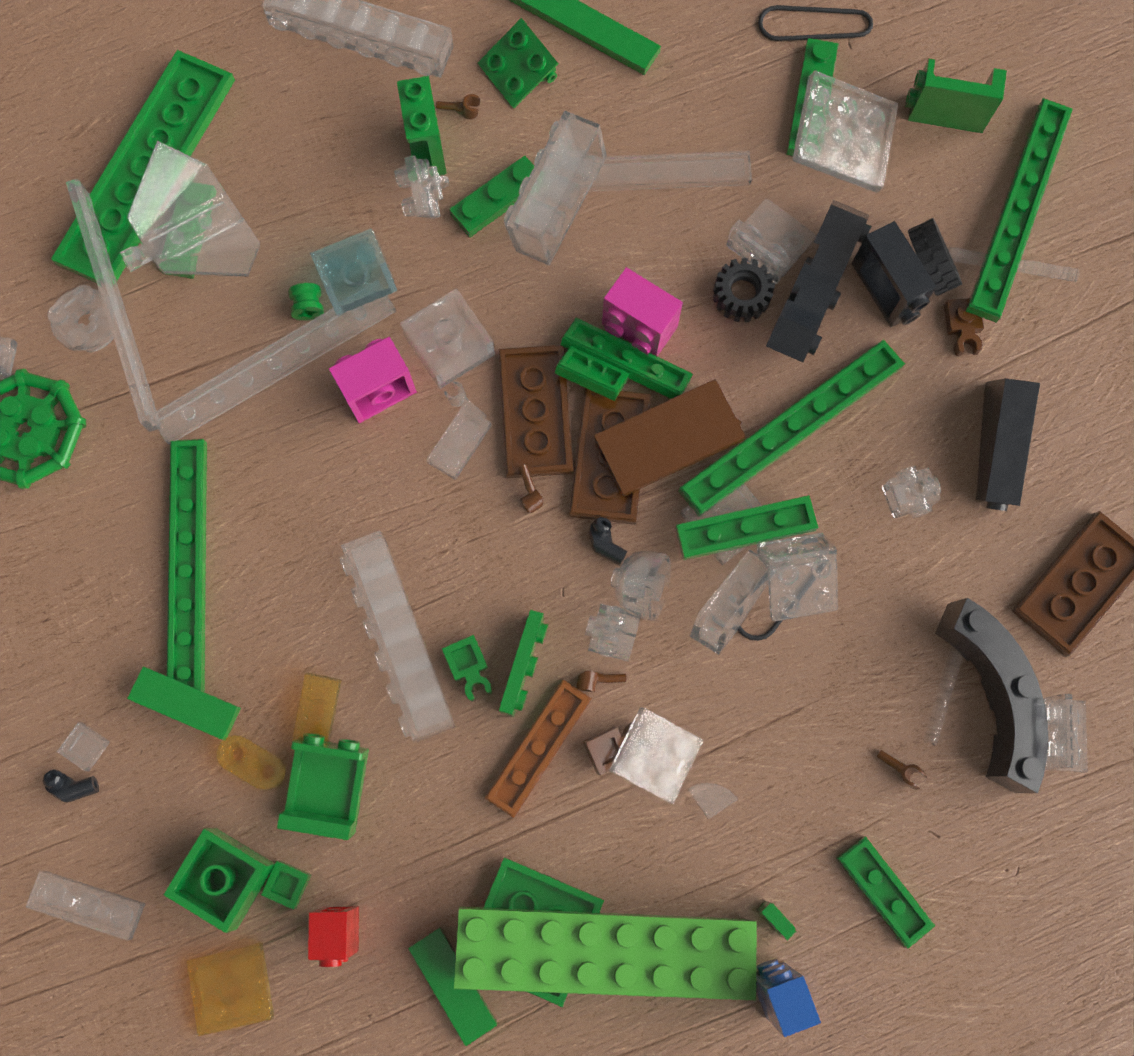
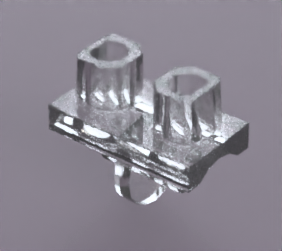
M413 155L404 158L406 165L394 171L399 187H411L413 196L403 199L401 203L404 215L412 218L424 217L430 219L441 217L438 201L443 199L442 188L449 186V178L447 176H438L437 167H430L427 159H416V156Z

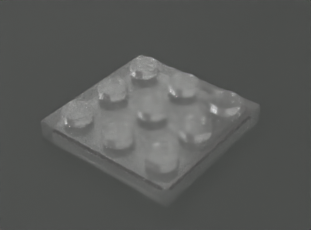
M814 70L808 78L792 161L873 192H879L884 187L898 103Z

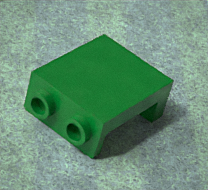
M928 59L924 69H918L914 86L909 88L905 107L910 108L908 121L983 133L1003 100L1007 70L994 68L986 83L982 84L935 76V59Z
M429 76L399 80L397 88L406 140L410 144L415 178L421 179L445 175L447 171Z
M304 733L303 738L299 737L292 741L291 749L295 750L285 810L279 814L277 829L349 840L356 832L369 749L359 747L360 742L356 740L339 739L338 743L324 741L325 736Z

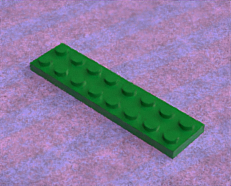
M177 50L52 256L51 260L56 265L110 290L113 289L235 82L232 73Z

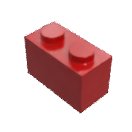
M359 906L322 907L309 912L308 960H319V967L342 966V962H347L349 957L359 951Z

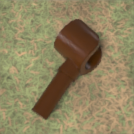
M475 94L466 95L463 102H436L437 109L462 112L463 116L469 120L478 116L479 110L477 108L468 107L480 105V98Z
M527 464L519 466L529 494L522 497L520 501L528 513H533L542 507L543 498L535 489Z
M584 671L578 676L576 688L582 691L595 692L597 682H626V674H599L594 671Z
M882 750L877 755V758L900 773L903 781L914 790L920 788L910 781V776L913 773H921L922 776L927 778L926 773L918 765H905Z

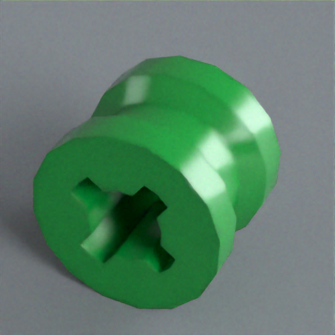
M300 283L289 288L288 296L293 301L290 309L292 318L308 321L320 318L324 314V307L319 302V298L322 295L319 285Z

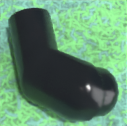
M598 517L589 529L592 549L597 554L620 566L628 551L613 543L610 530L612 527L611 522L605 517Z
M56 769L48 771L43 776L45 789L65 803L99 792V784L94 776L75 781Z

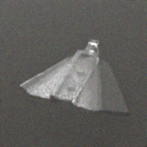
M157 141L127 216L129 223L142 244L139 247L133 246L120 252L123 262L129 271L133 272L153 260L157 268H160L164 274L248 277L260 248V242L207 164Z

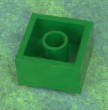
M204 828L163 895L224 933H228L238 929L272 872L275 863L217 828Z

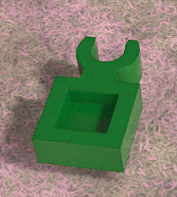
M474 635L442 648L455 681L458 682L464 678L466 679L465 694L471 702L475 701L472 689L477 684L484 685L488 694L492 693L490 682L479 673L487 669L488 666Z

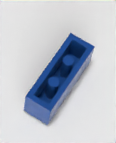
M777 959L766 961L757 966L756 992L765 1017L784 1037L821 1024L802 974L785 962L779 963Z

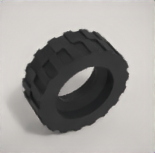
M934 218L909 229L908 234L916 255L937 287L934 291L935 295L939 296L962 285L954 261Z

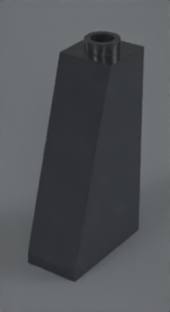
M1008 378L985 383L976 500L987 501L986 508L1007 511L1008 504L1020 506L1040 383Z

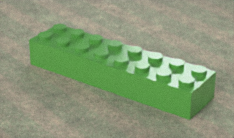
M459 907L454 989L756 1000L757 921L736 918Z

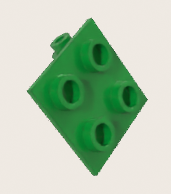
M520 18L477 64L512 108H515L541 81L552 83L557 78L556 66L559 63L527 23Z

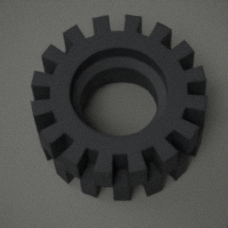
M742 258L741 263L734 259L731 260L730 266L726 263L722 267L721 272L718 273L713 289L714 303L718 302L717 310L719 312L724 310V317L727 319L730 315L735 316V322H739L741 317L744 318L745 322H750L753 316L756 320L761 316L762 312L765 313L773 296L775 283H771L773 280L772 273L766 274L768 268L764 264L761 268L757 267L758 260L753 259L752 264H747L748 258ZM736 281H747L755 287L756 294L749 300H741L732 294L731 286Z

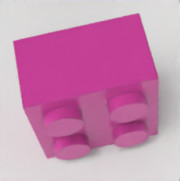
M626 267L604 297L602 325H604L608 333L618 338L623 337L631 342L632 346L645 354L651 353L658 356L678 327L683 302Z
M390 336L383 340H373L366 345L363 351L353 356H343L335 362L334 366L329 368L358 423L417 393L409 369Z

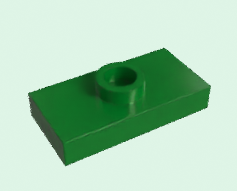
M572 346L568 348L555 370V374L613 401L616 400L630 374Z

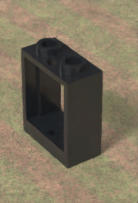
M895 221L867 234L851 263L890 328L901 322L903 325H908L921 316V309L930 303L929 298L937 288Z

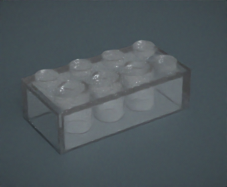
M565 110L560 120H556L553 123L545 148L540 149L535 157L534 169L529 177L523 179L518 199L514 205L509 206L505 213L504 225L516 252L550 266L607 157L600 124Z

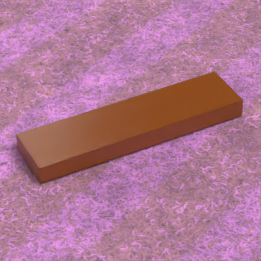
M562 679L485 796V799L515 818L592 698Z

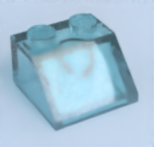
M372 228L310 253L336 316L398 291L388 261Z

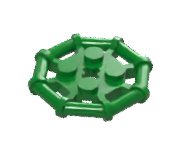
M23 368L17 369L15 374L0 381V396L18 387L17 396L5 397L0 402V464L5 459L19 463L17 471L0 466V480L18 485L20 489H29L32 483L62 468H69L71 465L69 461L81 431L87 425L86 419L82 418L69 391L70 385L65 380H53L29 373ZM30 386L50 393L44 400L30 396ZM59 402L67 418L65 420H59L54 413V407ZM27 422V425L31 427V431L29 433L24 432L21 437H18L19 432L17 430L19 426ZM61 431H66L60 448L57 452L54 449L61 434ZM41 455L43 457L48 455L52 457V459L31 469V464L36 462L35 458Z

